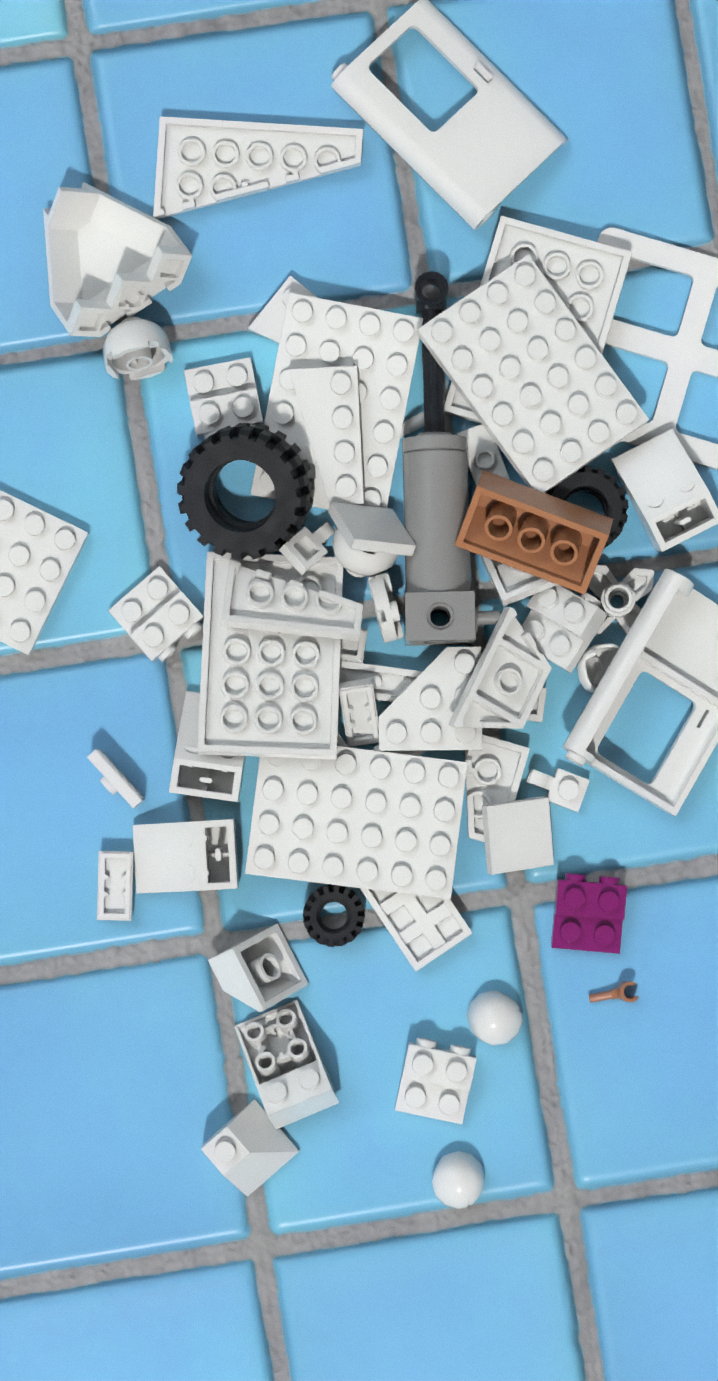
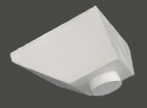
M278 923L208 960L223 991L258 1012L268 1009L309 985Z
M256 1099L251 1101L213 1134L201 1147L203 1153L221 1174L247 1197L299 1152V1149L281 1128L275 1129L266 1111Z

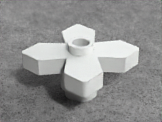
M596 566L587 589L599 599L601 603L598 607L608 615L596 633L597 635H601L615 619L627 635L641 611L636 602L653 590V570L634 568L621 582H617L607 566ZM614 596L621 597L623 606L620 608L612 607L610 603L611 598Z

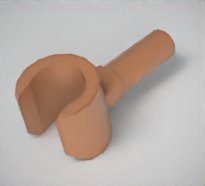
M623 981L617 985L616 989L589 994L590 1003L618 998L625 1002H634L639 996L627 998L624 995V989L626 986L636 985V983Z

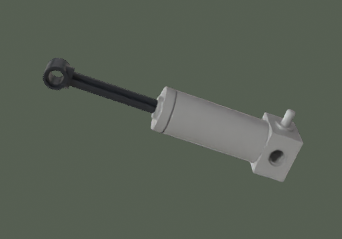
M425 272L415 282L414 300L416 303V313L421 314V318H423L422 326L447 309L448 282L438 272ZM426 285H435L439 288L440 295L437 298L429 299L422 294L421 290ZM422 342L424 433H419L417 436L402 440V454H404V527L416 544L413 555L405 556L404 641L405 646L471 645L476 640L478 625L497 624L501 612L477 611L475 591H471L470 551L455 546L469 508L467 438L445 432L443 369ZM436 611L443 612L448 617V624L441 627L436 626L431 622L430 615Z

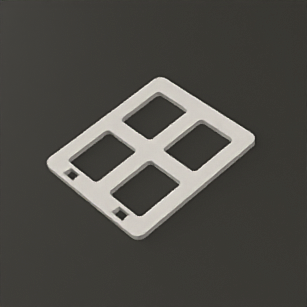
M607 228L601 232L597 242L632 251V260L687 275L692 279L691 290L676 336H668L614 319L612 321L605 345L658 360L667 365V372L652 421L644 424L620 442L638 446L673 429L692 463L718 470V444L679 433L676 429L691 374L699 372L718 378V350L704 346L701 341L714 294L718 287V258L621 229Z

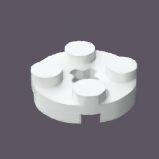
M384 573L368 577L370 592L375 606L374 609L384 643L404 638L396 600L394 601L392 594L393 590L389 574Z

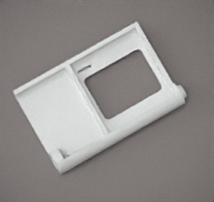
M429 0L417 1L349 65L346 63L341 64L331 75V78L334 80L331 88L474 231L480 228L493 215L499 204L561 145L568 141V138ZM409 29L419 31L477 90V94L440 129L434 132L430 131L369 70V66Z
M665 568L562 748L567 751L565 757L581 767L585 763L659 809L676 816L718 743V604L693 589L695 585L689 579L673 570ZM642 672L653 676L693 703L692 712L655 777L648 784L598 753L600 742L639 674Z

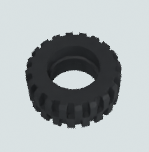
M239 423L234 427L229 425L207 437L188 455L189 459L182 465L179 473L183 476L182 480L177 483V494L182 495V501L178 503L180 514L186 513L189 518L185 522L186 527L190 532L196 529L201 535L197 541L204 547L210 543L215 546L214 553L221 556L227 552L232 553V559L243 560L246 556L257 559L263 557L268 552L272 554L279 550L304 525L308 518L306 515L312 508L314 500L310 497L311 491L314 490V479L308 477L307 472L311 467L307 459L302 461L298 455L301 451L296 443L290 445L285 441L287 435L279 430L276 433L270 432L269 426L258 424L255 427L250 426V423ZM236 460L249 461L261 467L269 475L275 488L276 502L268 516L259 521H245L233 516L225 509L217 493V477L221 469L228 463Z

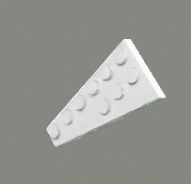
M160 116L153 218L161 219L361 166L363 129Z

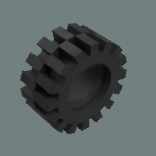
M329 884L318 888L309 896L303 909V923L308 934L317 943L327 945V947L343 946L352 942L361 932L365 919L364 907L360 898L353 890L346 886ZM330 902H338L347 910L348 916L345 924L337 929L326 927L320 918L322 908Z

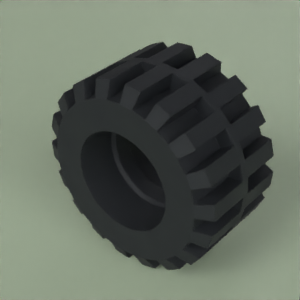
M584 466L546 492V494L564 501L571 494L579 491L588 492L596 496L602 504L604 516L613 519L605 549L620 535L624 524L627 522L628 515L626 512L629 506L628 500L624 498L626 492L623 486L619 487L617 485V479L613 475L609 477L605 474L606 470L601 468L595 470L592 469V466Z

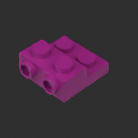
M565 873V880L556 879L551 948L620 954L627 886L620 885V878L599 876V883L586 882V875Z

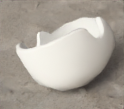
M597 644L586 649L577 664L578 679L586 691L590 693L595 691L619 646L615 644Z
M493 990L480 993L470 1003L467 1012L468 1024L472 1033L481 1041L491 1045L509 1043L519 1034L523 1023L522 1012L518 1004L500 991Z
M461 1151L447 1154L440 1159L433 1173L432 1186L434 1194L445 1206L456 1209L466 1208L468 1205H472L482 1193L485 1174L481 1162L472 1154Z

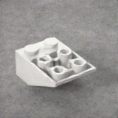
M673 429L611 459L655 551L663 552L718 524V508Z
M186 691L169 792L239 802L246 756L197 754L200 693Z
M235 819L132 825L136 894L239 888Z
M298 1000L234 1026L266 1114L276 1130L339 1103Z

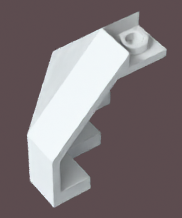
M85 182L82 183L81 189L58 187L51 209L43 208L50 306L70 336L101 337L112 330L109 325L124 315H127L129 318L152 303L150 298L165 288L170 292L182 283L192 254L171 226Z

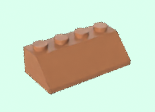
M483 470L455 546L585 595L609 537L613 519Z

